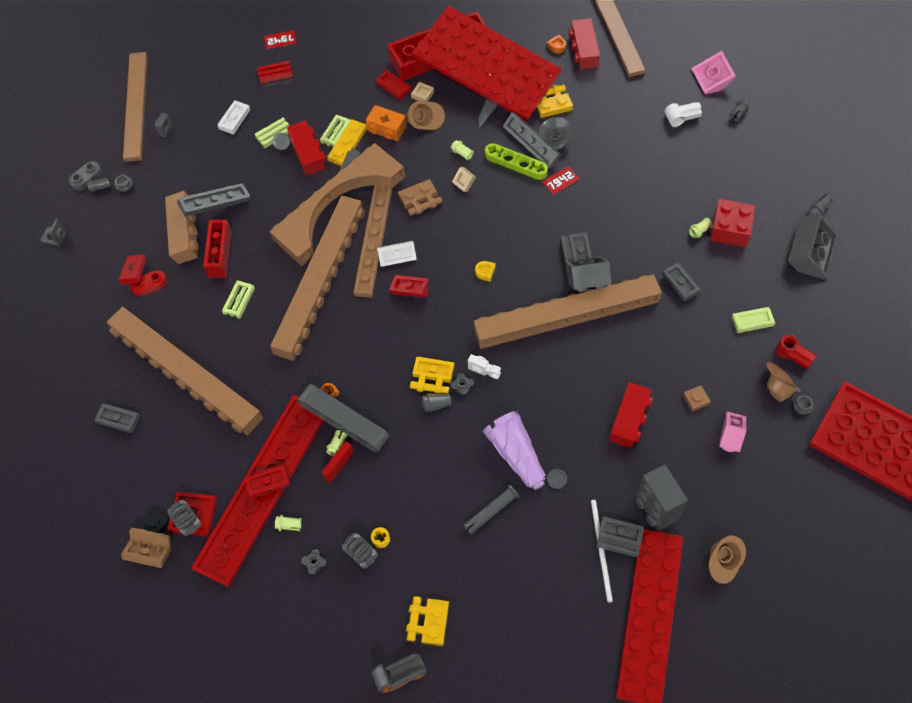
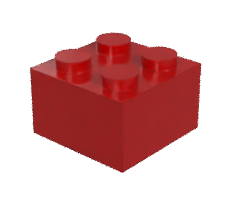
M718 199L710 241L747 247L752 232L755 205Z

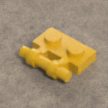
M553 85L536 108L540 118L573 110V104L568 93L562 95L560 93L566 91L565 85ZM548 95H554V97L546 98Z
M416 357L412 374L413 377L419 378V381H411L410 388L417 389V392L429 391L434 392V394H449V387L442 385L443 382L451 383L454 362ZM426 379L435 380L436 385L425 383Z
M413 597L412 605L409 607V612L411 613L410 621L406 627V632H408L407 641L414 642L416 634H422L421 642L423 644L443 646L449 601L428 599L427 607H422V598ZM419 615H425L424 626L418 625Z

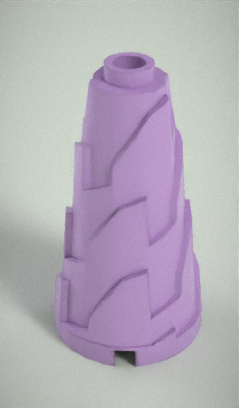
M512 411L493 421L495 423L493 429L489 424L483 430L485 436L492 442L503 459L519 475L526 487L529 486V488L537 490L545 485L544 476L546 475L539 464L535 450L531 445L530 437L517 411Z

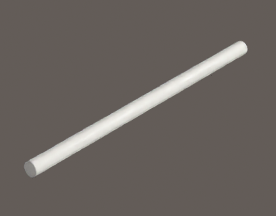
M591 500L598 541L600 522L596 500ZM599 548L607 602L610 603L613 600L604 549Z

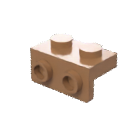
M131 528L129 531L130 540L121 553L122 560L162 568L172 550L170 536L144 529Z

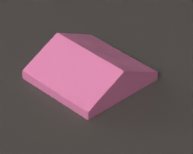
M722 51L691 68L705 95L723 90L736 78Z

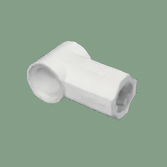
M699 102L682 106L674 103L667 106L664 110L672 127L680 126L685 120L701 117L702 115Z

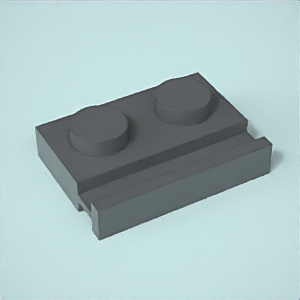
M587 232L569 234V236L565 237L561 235L560 241L565 261L592 257Z
M603 516L596 547L637 557L644 527Z

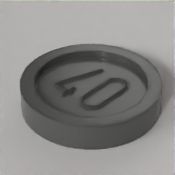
M553 469L547 475V483L553 489H561L567 483V475L561 469Z

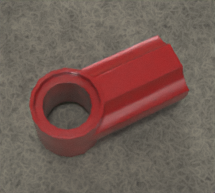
M789 334L784 335L775 348L779 357L789 358L806 370L817 357L816 354L800 345L795 336Z

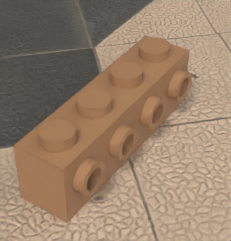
M185 191L165 197L169 256L178 264L198 258L197 250L199 249L196 235L198 234L195 227L196 215L185 217L177 204L178 198L189 196Z

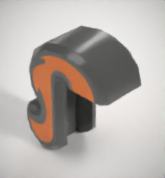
M415 653L387 667L380 664L373 669L371 674L377 690L381 693H387L406 685L410 681L422 678L427 671L421 656Z

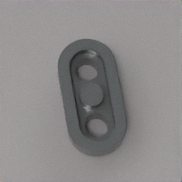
M88 162L72 174L69 178L71 187L74 190H83L87 187V182L90 179L96 180L100 177L102 170L97 162Z

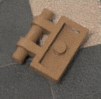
M430 179L398 192V196L410 216L421 214L423 210L433 209L442 203L441 197H436L437 191Z

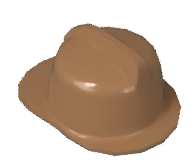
M416 101L411 104L406 113L410 124L417 129H438L445 119L443 108L434 102Z
M771 362L766 363L768 370L771 372L767 387L775 399L782 402L791 397L796 391L801 392L787 373Z
M729 535L724 537L721 541L716 542L710 550L709 571L712 578L718 583L726 584L731 582L746 558L745 544L737 536Z

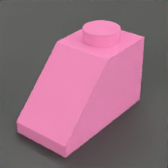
M726 412L719 447L728 452H740L747 431L746 416Z

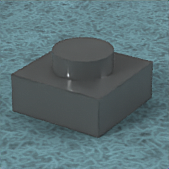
M161 113L155 121L154 126L160 137L165 138L172 126L171 120L166 113Z

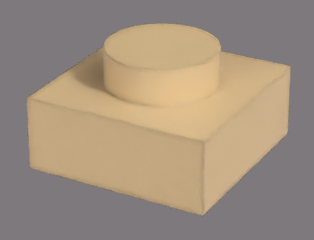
M419 82L411 93V97L418 101L428 102L434 93V88Z
M460 167L452 182L464 192H468L476 176L466 168Z

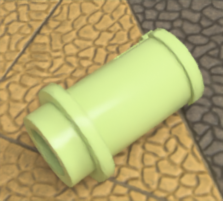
M456 140L451 146L453 153H458L466 160H470L474 154V151L463 145L462 141Z
M704 218L698 224L691 225L689 233L693 238H699L702 236V233L713 227V223L709 218Z
M340 430L335 431L331 443L326 447L327 453L333 457L347 438L345 432H342L340 437Z
M283 515L276 516L275 529H279V531L284 529L300 532L302 518H290Z

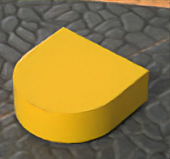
M488 261L479 262L475 267L476 276L481 280L491 282L496 263Z

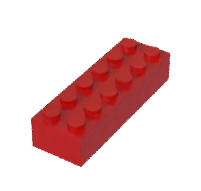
M478 11L467 15L487 27ZM430 29L387 44L389 59L401 80L404 81L433 70L432 67L412 57V52Z

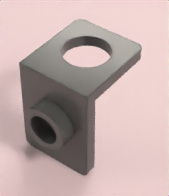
M55 219L52 227L46 228L41 238L42 243L60 247L67 231L59 219ZM49 234H50V236L52 237L53 240H48V235H49Z

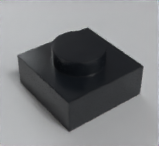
M153 508L140 525L147 531L162 533L170 520Z

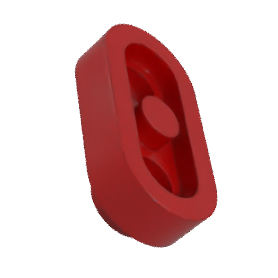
M160 270L152 271L142 275L138 283H130V289L135 296H144L164 288L167 284V278Z

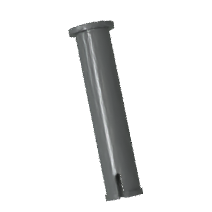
M508 485V489L463 524L466 530L472 526L467 531L470 535L511 501L519 498L518 493L511 485Z

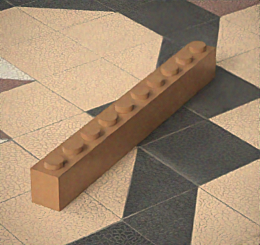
M341 196L270 345L273 355L295 361L297 355H300L303 341L308 338L309 328L312 323H315L317 311L323 306L324 296L330 290L331 280L333 277H336L338 265L340 262H343L344 252L351 244L353 233L357 231L359 219H362L365 210L363 209L362 201Z
M654 274L649 276L643 275L638 279L624 280L614 285L608 284L606 288L589 289L583 293H573L564 298H554L548 302L535 303L525 308L519 307L506 313L499 312L494 316L480 317L474 321V332L479 347L482 349L659 303L662 292Z
M121 307L107 321L111 328L109 332L114 337H121L123 339L122 342L128 348H135V352L144 359L146 357L154 368H161L163 370L162 373L168 379L173 378L181 389H188L190 391L189 394L195 400L201 399L204 402L203 405L208 410H215L218 413L217 416L222 421L226 422L228 420L232 423V428L238 433L243 432L248 436L263 420L257 408L124 307Z

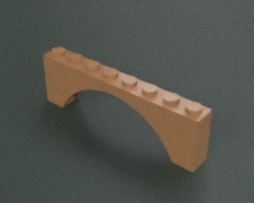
M374 143L366 148L359 157L353 159L347 167L341 169L334 178L328 180L321 189L315 191L309 199L302 202L296 210L289 213L283 221L276 224L270 231L273 241L297 263L303 266L314 255L312 244L313 230L318 217L328 204L343 193L363 186L378 184L393 188L405 178L404 167Z

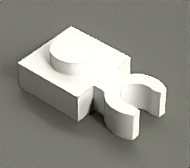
M470 355L468 369L484 376L487 374L498 380L501 374L500 367L490 365L489 361L482 356Z

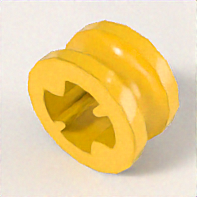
M379 527L373 530L371 533L373 545L377 548H384L389 544L390 536L385 528ZM378 534L386 535L383 542L375 540Z

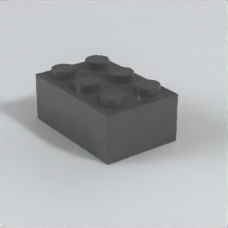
M663 465L643 475L635 501L638 507L645 511L649 525L654 527L656 531H659L679 520L688 499L667 466Z

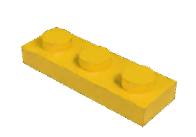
M351 119L328 155V161L342 166L347 152L356 148L367 130V125Z

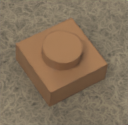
M701 385L683 393V397L692 412L710 405L711 401Z

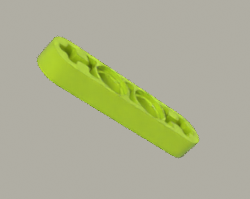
M494 143L487 145L485 148V157L491 162L538 180L547 177L548 166L544 162ZM511 156L513 159L506 161L504 157ZM522 162H526L529 165L527 167H521L519 164Z

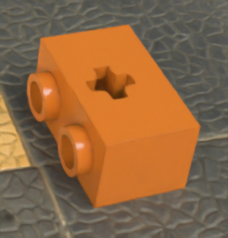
M374 105L366 118L367 131L398 141L407 127L406 115Z

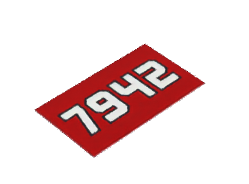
M294 30L264 36L266 49L297 43Z
M568 166L545 179L542 183L554 195L580 178Z

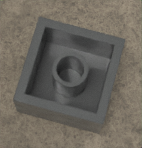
M603 256L565 261L568 284L574 290L577 289L578 292L587 291L589 287H595L596 289L606 288L608 284H612L610 263Z

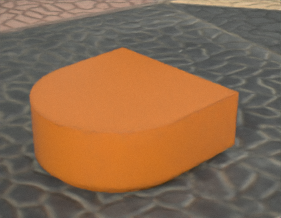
M557 35L547 41L546 46L554 53H562L566 49V41L561 35Z

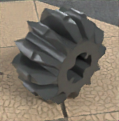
M185 500L175 502L168 509V515L184 536L193 534L201 526L200 520Z
M357 533L349 536L342 545V549L362 568H367L378 556L376 550Z

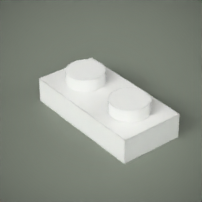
M234 100L218 123V128L234 134L249 113V105Z
M413 241L377 248L381 267L417 260Z

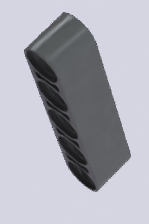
M308 384L297 399V402L302 407L341 432H345L349 437L373 452L378 453L389 438V434L384 429L312 384Z

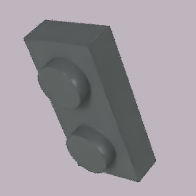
M679 263L672 265L662 272V276L684 302L700 293L701 289Z
M102 403L94 421L97 424L133 433L140 415L136 412Z

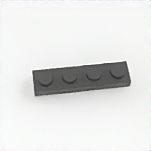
M514 112L510 114L503 127L538 160L544 162L548 169H552L561 154Z
M243 183L181 197L178 198L177 204L186 217L250 200L251 196Z

